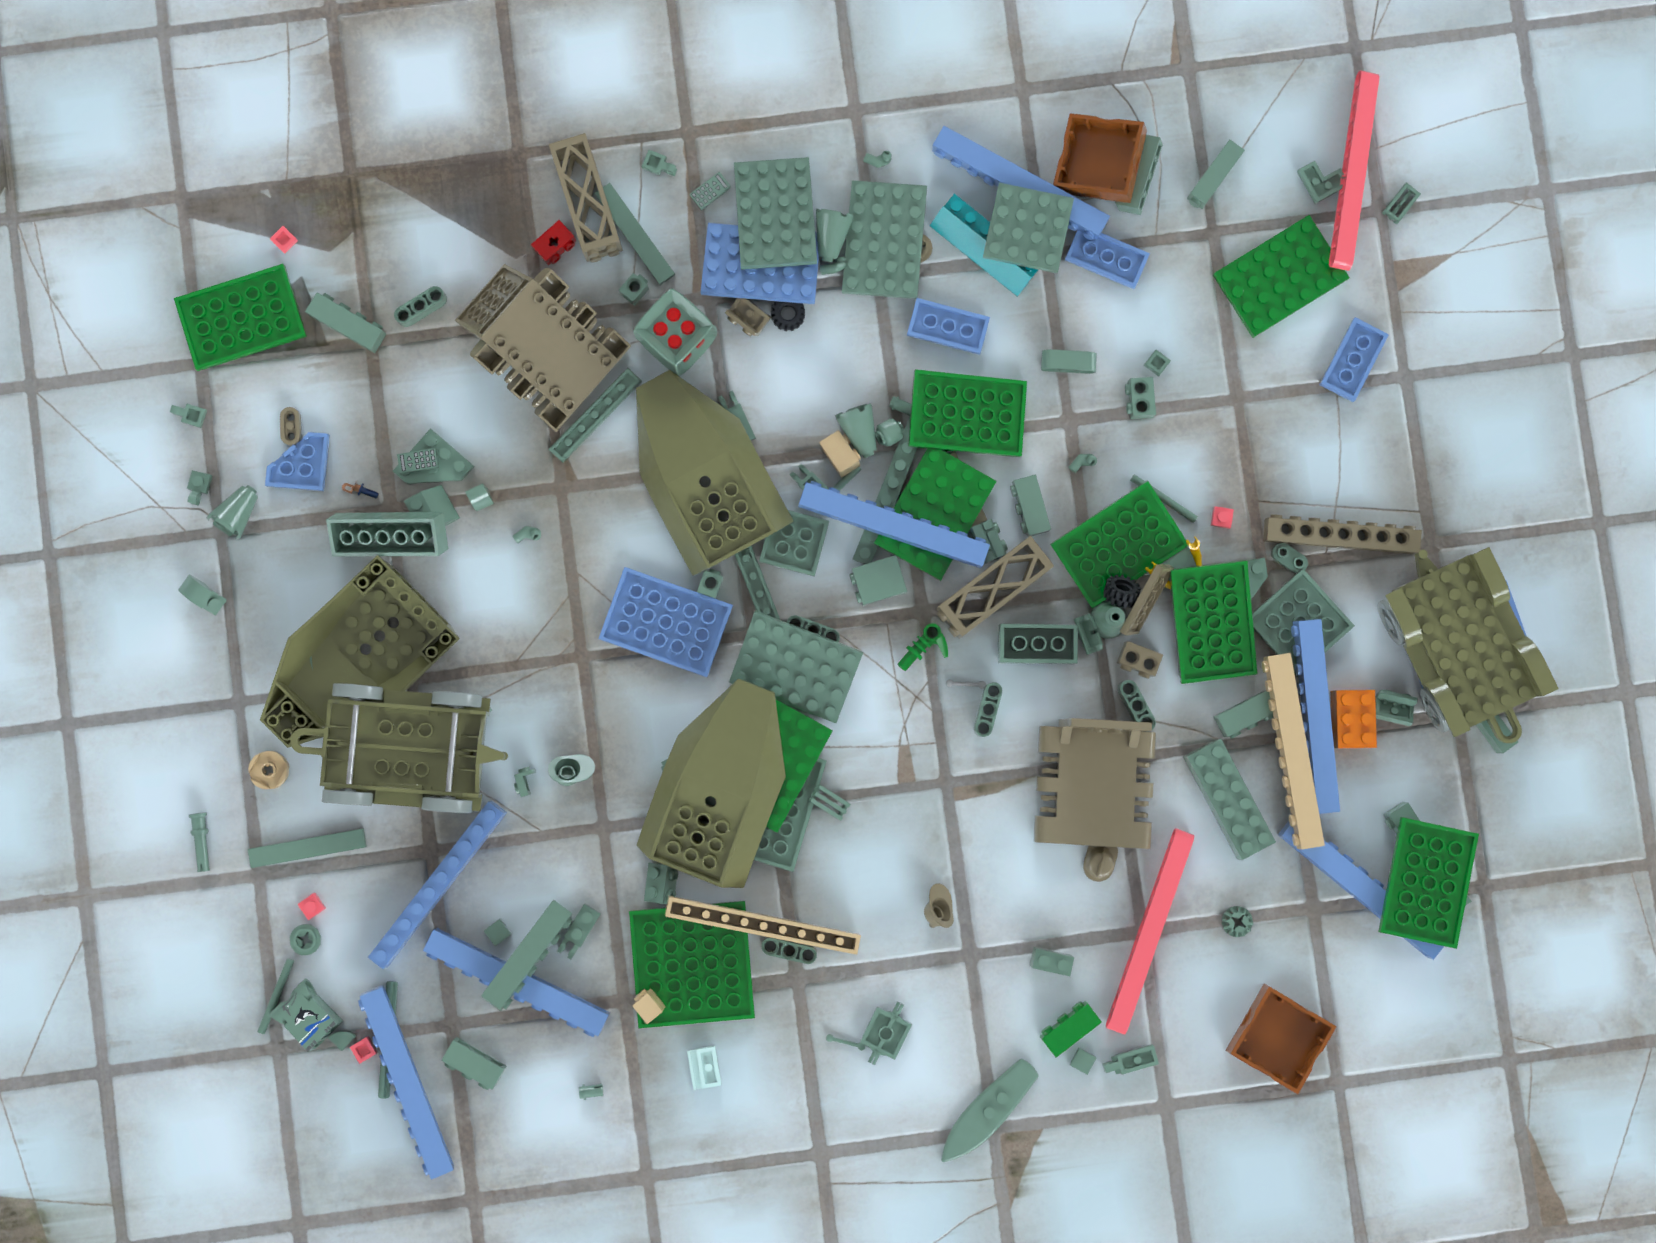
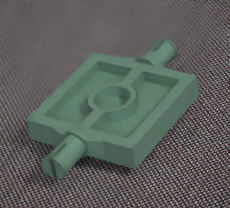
M897 1001L892 1012L876 1007L860 1040V1043L868 1046L873 1051L868 1060L869 1063L872 1062L875 1065L880 1055L896 1059L912 1026V1023L899 1016L904 1004H900Z

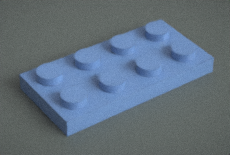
M1077 230L1065 261L1135 289L1150 253L1103 233L1100 234L1097 241L1094 239L1089 240L1083 236L1080 230Z
M917 298L907 336L980 355L990 317Z
M1356 317L1353 318L1319 385L1354 402L1389 334Z

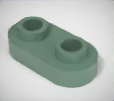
M1279 543L1272 548L1271 556L1277 563L1293 573H1298L1302 569L1306 570L1308 560L1300 552L1285 543ZM1281 549L1285 551L1284 556L1280 555ZM1296 560L1301 561L1300 567L1296 565Z

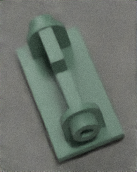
M1089 613L1075 618L1074 622L1078 625V632L1086 654L1089 655L1102 650V645L1104 644L1099 632L1093 633V630L1097 629L1094 617H1091Z

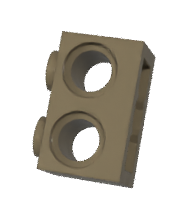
M1126 641L1123 644L1117 664H1120V668L1129 672L1131 670L1138 671L1139 676L1149 679L1150 676H1156L1163 654ZM1128 652L1134 654L1135 659L1132 663L1126 660ZM1146 659L1152 661L1153 665L1150 670L1144 667Z

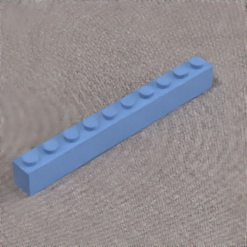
M943 126L933 143L932 151L937 157L941 159L946 158L951 161L950 163L957 168L962 167L970 175L983 178V181L990 186L995 185L998 187L999 183L1074 198L1068 228L1073 231L1080 230L1083 236L1089 240H1098L1110 218L1106 213L946 126Z
M814 481L806 482L798 505L800 508L980 569L983 567L990 544L986 543L985 539L979 537L972 539L965 532L957 531L955 533L949 531L950 528L947 526L939 525L937 527L931 525L929 520L921 518L919 521L913 519V515L902 512L901 515L894 512L895 509L884 506V508L876 506L877 503L873 501H860L853 494L842 495L839 490L831 487L829 489L822 488L820 483Z
M1321 619L1293 621L1291 634L1295 640L1293 654L1297 660V664H1295V673L1299 680L1297 691L1301 700L1300 708L1319 814L1340 812Z
M488 801L368 956L370 960L382 969L387 968L507 814L505 810L493 801Z
M1288 821L1278 833V836L1381 919L1386 891L1383 889L1384 885L1374 878L1372 880L1368 877L1369 873L1361 866L1357 868L1353 864L1354 860L1346 854H1340L1337 851L1339 848L1330 841L1328 843L1324 841L1325 846L1297 849L1292 841V834H1294L1293 826L1291 827ZM1404 938L1423 955L1432 960L1436 958L1444 947Z
M439 928L433 929L423 949L429 958L434 960L439 958L445 961L444 965L453 969L457 967L462 970V974L468 977L475 976L479 978V982L489 986L506 963V961ZM535 975L527 976L523 981L525 983L523 989L519 993H514L515 1000L522 1003L527 1001L532 1004L531 1007L535 1010L542 1011L543 1009L549 1012L550 1017L557 1020L561 1018L567 1021L566 1024L573 1028L578 1026L584 1029L583 1032L591 1037L599 1036L610 1014L609 1011Z
M384 985L362 993L360 1000H358L361 1011L365 1010L368 1018H365L367 1027L374 1032L375 1036L372 1037L374 1045L381 1050L382 1054L379 1055L381 1063L388 1068L389 1073H386L388 1081L395 1086V1099L397 1103L401 1102L402 1104L401 1114L404 1121L408 1120L410 1127L408 1131L411 1139L415 1138L417 1142L415 1149L418 1157L422 1156L425 1164H422L425 1175H429L432 1180L453 1171L454 1164Z

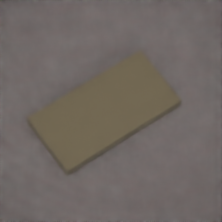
M1157 564L1119 632L1124 635L1139 634L1168 582L1170 572L1174 567L1169 564Z

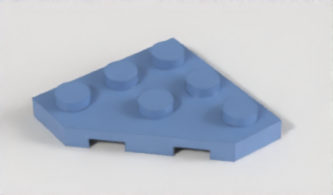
M308 432L296 445L291 446L279 459L267 466L265 486L324 491L330 435Z

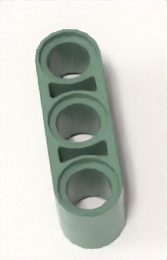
M430 287L399 306L394 312V318L403 327L412 326L444 306L447 302V296L440 287ZM436 293H441L439 300H433V296ZM425 303L424 309L418 311L417 305ZM404 313H408V318L404 321H401V315Z
M1052 349L1042 350L1041 370L1093 374L1096 373L1097 353Z
M793 615L787 620L789 624L793 619L799 620L801 622L800 628L807 631L810 626H816L819 630L818 635L823 637L832 632L837 637L836 642H839L840 635L833 628L797 615Z
M1125 680L1119 683L1117 688L1118 694L1134 722H1141L1146 717L1152 723L1153 730L1156 726V720L1137 684L1132 680ZM1126 683L1132 688L1130 694H1126L1123 691V686ZM1135 700L1141 704L1139 711H1135L1132 708Z
M996 682L987 684L983 690L974 724V732L980 737L989 736L993 730L1002 696V687ZM990 686H995L998 689V694L995 697L990 696L988 693ZM986 704L993 707L991 715H986L983 712V707ZM980 723H985L988 726V731L985 734L980 733L978 730Z
M766 937L762 942V951L769 956L804 964H811L817 958V951L811 945ZM773 941L776 944V948L769 951L765 948V943ZM785 946H793L795 952L792 955H787L784 952ZM805 950H812L814 956L811 959H805L802 955Z

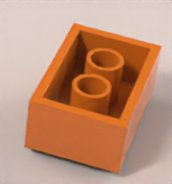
M1375 690L1330 691L1334 748H1377Z

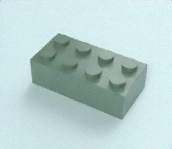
M999 624L998 663L1077 664L1078 625Z

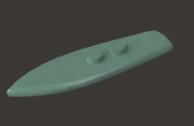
M1019 1059L966 1108L948 1135L943 1149L942 1162L957 1159L978 1148L1003 1124L1039 1076L1030 1063Z

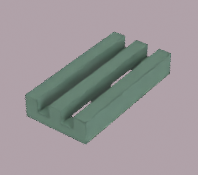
M1406 182L1382 214H1386L1397 225L1421 193ZM1405 189H1408L1409 191L1407 192V194L1399 202L1396 208L1392 212H1390L1389 210L1394 205V203L1402 195ZM1413 193L1415 196L1397 217L1395 214Z
M819 784L808 800L840 821L843 819V814H846V809L851 805ZM819 791H823L830 797L834 798L835 800L843 804V806H838L831 800L821 795ZM816 796L824 802L831 805L832 807H834L835 809L839 810V813L837 814L833 812L826 806L816 801Z

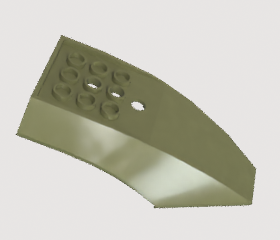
M671 370L636 388L640 475L667 530L693 576L794 522L738 417ZM708 476L711 480L710 486L702 487L699 482L700 478ZM712 493L719 495L720 501L718 504L710 503L709 496ZM725 510L729 513L727 521H721L718 518L720 511Z
M377 555L317 613L288 637L260 721L287 748L292 747L290 739L297 729H324L326 726L328 699H333L332 689L334 683L383 687V690L406 691L460 638L446 619L392 565ZM391 617H396L399 620L397 628H392L389 625ZM381 630L385 633L383 641H378L375 638L376 631ZM362 644H369L371 646L370 654L364 655L361 653L360 647ZM311 656H312V667H311V664H310V657H311ZM302 735L298 742L302 744L322 738L323 736Z
M738 678L677 736L661 774L636 845L649 859L719 887L744 888L763 833L786 777L775 692ZM708 796L716 799L715 806L710 807L706 804L705 800ZM701 815L707 816L709 823L702 824L699 817ZM700 833L703 841H696L693 834Z

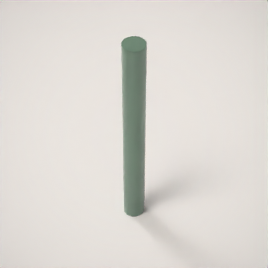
M1135 474L1130 479L1137 486L1145 482ZM1152 486L1163 503L1193 523L1198 516Z
M287 958L258 1028V1033L265 1034L271 1020L269 1014L276 1008L294 960Z

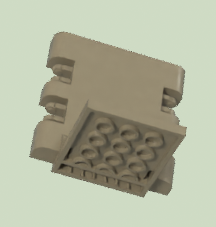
M504 264L455 321L480 339L472 349L470 356L490 374L493 375L495 372L499 376L509 366L512 367L505 376L504 381L508 383L507 389L518 399L524 398L529 400L537 391L540 392L532 402V406L536 408L534 413L557 432L629 350L631 345L611 327L605 329L603 325H600L591 334L589 331L597 322V319L594 317L597 313L587 303H579L575 299L564 309L562 306L570 297V293L567 291L569 286L552 269L545 268L532 279Z
M1067 718L1059 719V727L1039 726L1038 752L1057 753V757H1043L1045 762H1057V768L1042 769V773L1056 774V778L1037 776L1036 791L1055 792V796L1041 795V800H1055V807H1040V812H1053L1054 816L1035 815L1034 842L1151 849L1152 822L1134 821V817L1148 818V813H1134L1135 805L1149 806V801H1135V797L1153 798L1154 783L1136 782V778L1150 779L1148 774H1136L1137 766L1148 768L1151 764L1137 762V758L1155 759L1156 733L1141 732L1152 731V723Z

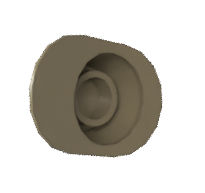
M1088 846L1083 864L1085 875L1097 882L1108 879L1115 867L1118 848Z
M936 883L931 887L929 902L924 908L925 918L931 928L937 926L949 928L954 922L951 894L941 883Z

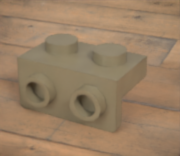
M737 298L731 308L725 312L728 315L727 319L735 325L737 323L743 327L742 331L749 336H758L771 319V316L749 299Z

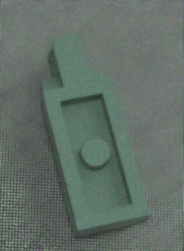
M1151 1044L1116 1054L1111 1057L1112 1061L1102 1065L1106 1073L1115 1071L1116 1074L1123 1075L1158 1065L1159 1062L1154 1045Z

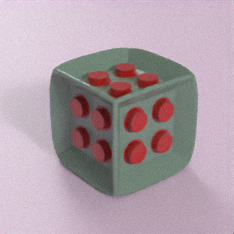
M673 288L664 293L652 305L633 330L636 339L641 342L646 350L679 377L705 353L718 335L716 326L712 324L708 317L684 295Z

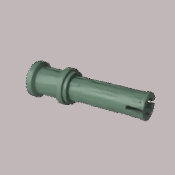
M207 812L189 814L192 823L190 833L194 836L197 872L210 871L206 834H208L209 830L206 828L205 821Z

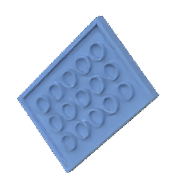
M708 223L701 295L815 304L819 262L817 232H815L817 264L741 270L738 225Z
M624 567L599 639L708 678L733 605Z

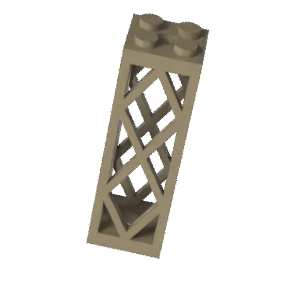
M583 133L549 144L586 261L593 263L600 261L601 257L619 255L623 249L586 134ZM570 159L567 174H565L568 160ZM575 161L587 171L583 189L571 179ZM591 175H592V179H591L589 191H588V193H587L588 186H589V182H590V178H591ZM595 183L603 206L592 197ZM570 191L580 198L577 213ZM589 207L602 217L598 236L585 225ZM584 236L591 242L586 243Z
M1029 536L936 608L938 610L936 614L942 622L946 621L950 626L948 630L953 637L958 636L960 639L1053 568L1054 565L1032 536ZM1023 548L1028 553L1026 555L1013 556ZM1029 562L1022 581L1000 584L1007 564ZM1036 564L1041 571L1030 578ZM999 567L993 584L974 586ZM1016 589L991 608L997 591ZM990 592L982 612L960 614L967 594ZM960 597L954 612L950 604ZM977 619V620L974 621L972 624H970L967 628H965L966 626H965L964 623L961 621V620Z

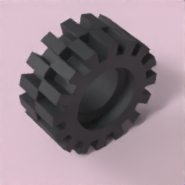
M774 301L771 307V318L774 325H777L780 330L784 329L786 332L787 330L794 331L795 328L798 329L805 319L803 303ZM790 306L795 310L796 314L793 319L785 320L782 318L781 310L784 307Z
M1118 575L1110 576L1107 579L1103 597L1106 598L1107 602L1111 601V605L1117 604L1119 608L1120 606L1131 608L1140 595L1141 587H1139V583H1136L1134 579L1130 580L1128 576L1127 578H1124V575L1120 577Z

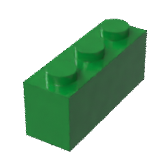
M1081 1001L1072 1007V1012L1068 1015L1064 1013L1057 1019L1055 1025L1052 1027L1049 1025L1041 1031L1042 1035H1040V1038L1055 1058L1102 1023L1086 1001L1083 1003Z

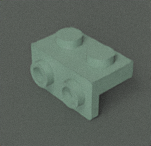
M1387 689L1380 690L1375 696L1376 719L1411 726L1413 724L1414 706L1418 702V698L1412 697L1409 694L1395 693Z
M649 862L644 901L667 904L668 896L676 897L675 890L678 870L664 864Z

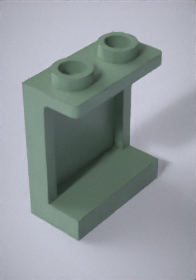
M896 555L852 568V573L849 574L852 585L856 584L858 592H855L858 603L862 602L863 606L907 593Z

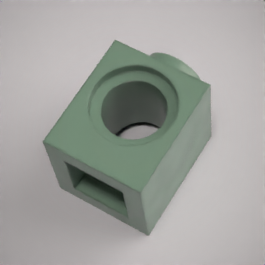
M632 273L619 289V293L635 306L649 290L648 281L639 274L637 276ZM637 284L640 286V289L637 292H632L630 290L632 285Z
M711 568L709 571L704 570L697 592L716 599L724 579L723 576H720L721 572ZM714 578L716 580L715 587L708 588L706 586L707 579Z

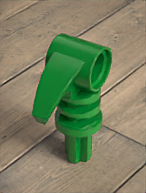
M934 623L928 624L923 630V635L921 637L917 636V642L913 641L914 645L912 647H906L908 652L897 665L903 671H907L916 659H922L921 653H926L925 649L927 647L930 648L933 644L938 645L944 658L948 657L947 642L940 627ZM930 627L937 630V636L934 638H930L927 635V629Z

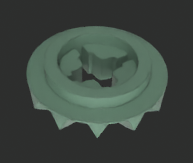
M1233 906L1225 911L1222 917V926L1227 934L1233 937H1242L1251 931L1253 920L1252 915L1247 909ZM1231 917L1237 919L1241 917L1244 927L1239 925L1234 927L1235 922Z
M302 924L292 931L290 945L297 954L310 955L316 952L321 945L322 936L314 926ZM308 934V939L313 942H308L304 945V940L299 937H304Z

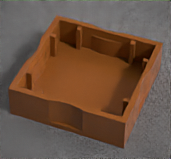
M1070 113L1064 135V147L1058 161L1053 185L1073 196L1131 203L1147 133L1145 123L1124 119H1102L1096 116Z
M1263 984L1225 1051L1269 1076L1294 1093L1299 1094L1312 1071L1316 1058L1326 1047L1337 1026L1304 1008L1272 987Z

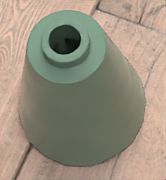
M816 209L818 255L822 257L821 261L832 263L833 259L838 258L854 215L849 213L844 215L834 210Z
M871 403L848 409L846 413L840 412L836 414V420L860 456L863 455V458L874 455L873 451L877 450Z
M249 485L246 487L241 486L210 512L206 517L209 521L211 518L214 520L213 525L230 537L232 534L236 535L235 539L239 540L258 499L257 491Z
M1103 601L1091 611V617H1094L1097 627L1093 631L1095 634L1099 632L1100 637L1104 639L1120 636L1122 633L1119 631L1127 619L1125 609L1122 606L1120 608L1117 607V604L1111 605V601Z

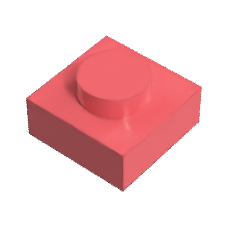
M284 226L270 238L284 254L298 242Z
M1214 506L1211 526L1230 529L1234 509Z
M316 893L311 894L297 904L308 920L326 909Z
M369 1036L350 1047L359 1064L378 1053Z

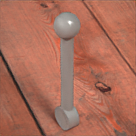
M946 681L948 687L953 685L977 686L983 689L986 686L984 681L979 683Z

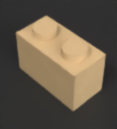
M838 430L819 442L821 449L841 478L860 467L859 459L861 457L856 449L852 450L849 444L851 442L846 434L842 435Z
M651 988L648 991L643 989L637 994L632 1005L646 1024L662 1013L666 1007Z

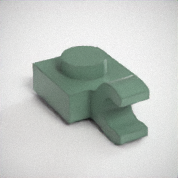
M648 150L641 166L642 169L659 176L662 171L671 176H675L677 172L675 165L666 162V156Z
M186 404L185 409L172 405L170 412L182 416L181 422L202 428L207 410Z
M192 470L187 489L192 492L189 494L187 502L199 506L202 493L208 494L212 475Z

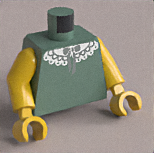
M1194 536V543H1190L1187 539L1186 543L1189 548H1184L1161 564H1169L1174 569L1202 566L1200 542L1197 537ZM1151 562L1153 564V568L1151 570L1147 567L1145 568V570L1150 574H1152L1155 566L1157 565L1154 562ZM1170 578L1165 588L1171 589Z

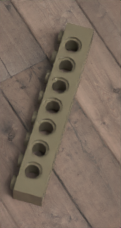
M1271 515V517L1264 520L1263 542L1416 554L1421 548L1422 530H1416V526L1396 528L1397 525L1385 524V527L1377 526L1378 523L1367 522L1366 525H1358V521H1347V524L1339 523V520L1336 519L1320 522V518H1309V521L1301 520L1299 516H1290V519H1283L1282 515ZM1283 524L1288 526V534L1282 532L1281 527ZM1302 526H1305L1308 530L1306 536L1300 532ZM1321 527L1327 531L1326 537L1320 535L1319 530ZM1340 529L1346 533L1344 539L1339 537L1338 532ZM1359 531H1362L1365 535L1363 541L1358 538ZM1378 532L1383 534L1384 539L1382 542L1377 540ZM1397 534H1400L1403 538L1401 544L1396 541Z

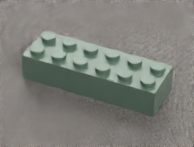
M443 512L335 513L326 519L332 556H440L449 549Z
M1215 739L1183 756L1237 859L1244 860L1276 843L1222 739Z

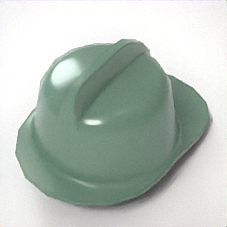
M583 754L556 757L550 762L548 767L549 776L563 786H570L576 782L585 781L595 771L594 761L589 756Z

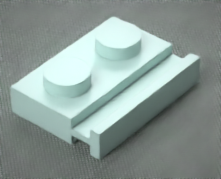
M715 1045L687 1050L693 1090L722 1085Z

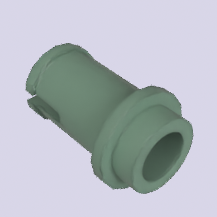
M899 396L892 397L889 407L892 410L895 409L910 416L911 403L899 399Z
M583 1084L582 1087H579L580 1099L584 1098L586 1100V1098L604 1096L603 1084L591 1086Z

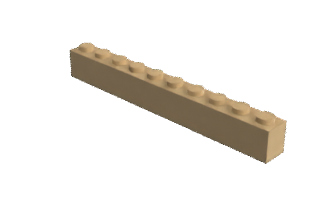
M1291 653L1263 657L1262 670L1267 676L1265 687L1266 691L1270 693L1268 704L1274 716L1272 727L1277 733L1275 744L1276 748L1280 750L1281 756L1278 761L1284 773L1282 784L1287 790L1285 801L1287 807H1290L1289 823L1291 827L1293 826L1294 830L1292 841L1294 846L1301 850L1325 846Z
M668 896L664 914L666 917L856 955L861 935L858 933L674 896Z

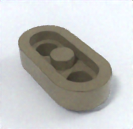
M286 407L280 413V437L289 446L296 445L302 438L301 415L293 407ZM290 415H294V419L292 421H289ZM294 433V439L290 440V434Z

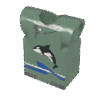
M304 979L292 991L288 1001L281 1002L269 1014L273 1019L284 1024V1027L307 1052L316 1049L343 1022L328 1004L317 995L308 979Z

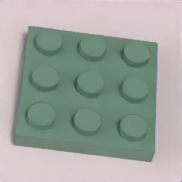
M788 510L794 522L765 538L759 562L815 577L829 521Z

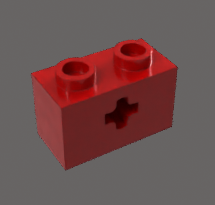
M558 220L537 238L531 246L549 266L551 263L555 264L561 258L560 255L565 251H570L575 246L576 239L567 227ZM552 242L558 243V246L552 245Z

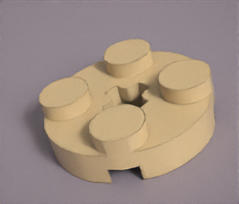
M265 751L255 755L248 767L252 783L261 789L278 788L288 777L289 763L283 755L275 751ZM271 765L273 773L266 775L264 768Z

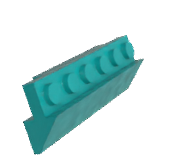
M954 193L948 202L942 206L930 227L1018 297L1039 270L983 258L990 222Z

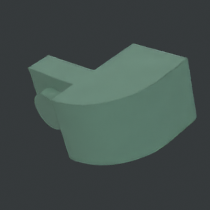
M190 574L178 589L192 603L215 616L227 601L226 598L211 590L205 583Z

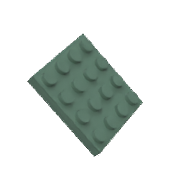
M999 183L983 258L1058 273L1074 198Z
M1304 569L1293 576L1252 613L1254 630L1275 654L1291 653L1294 675L1298 677L1295 673L1297 660L1293 654L1295 640L1291 634L1293 621L1321 619L1324 652L1328 651L1355 626Z

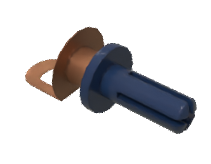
M348 483L342 485L343 491L351 494L353 491H356L358 496L362 493L377 499L379 495L378 492L363 487L364 483L361 485L355 483L354 486ZM345 487H352V490H346Z

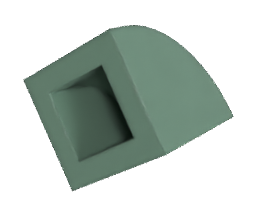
M483 483L465 491L476 511L494 504L487 487Z

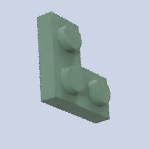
M1315 161L1297 170L1299 177L1315 204L1341 190L1343 184L1340 185L1341 178H1346L1342 177L1344 173L1341 168L1324 177Z

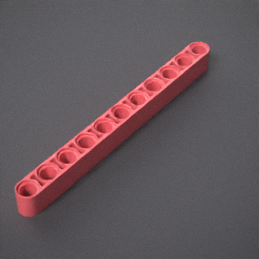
M1362 70L1357 73L1354 83L1342 172L1344 173L1342 177L1346 178H1341L1340 185L1343 184V186L1339 190L1329 258L1330 267L1346 271L1351 269L1354 261L1379 85V74Z
M1175 828L1171 835L1106 1022L1107 1029L1125 1035L1129 1028L1194 841L1193 834Z

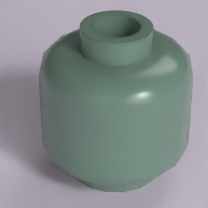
M890 418L877 425L875 432L876 440L880 445L892 446L902 440L904 427L901 422Z

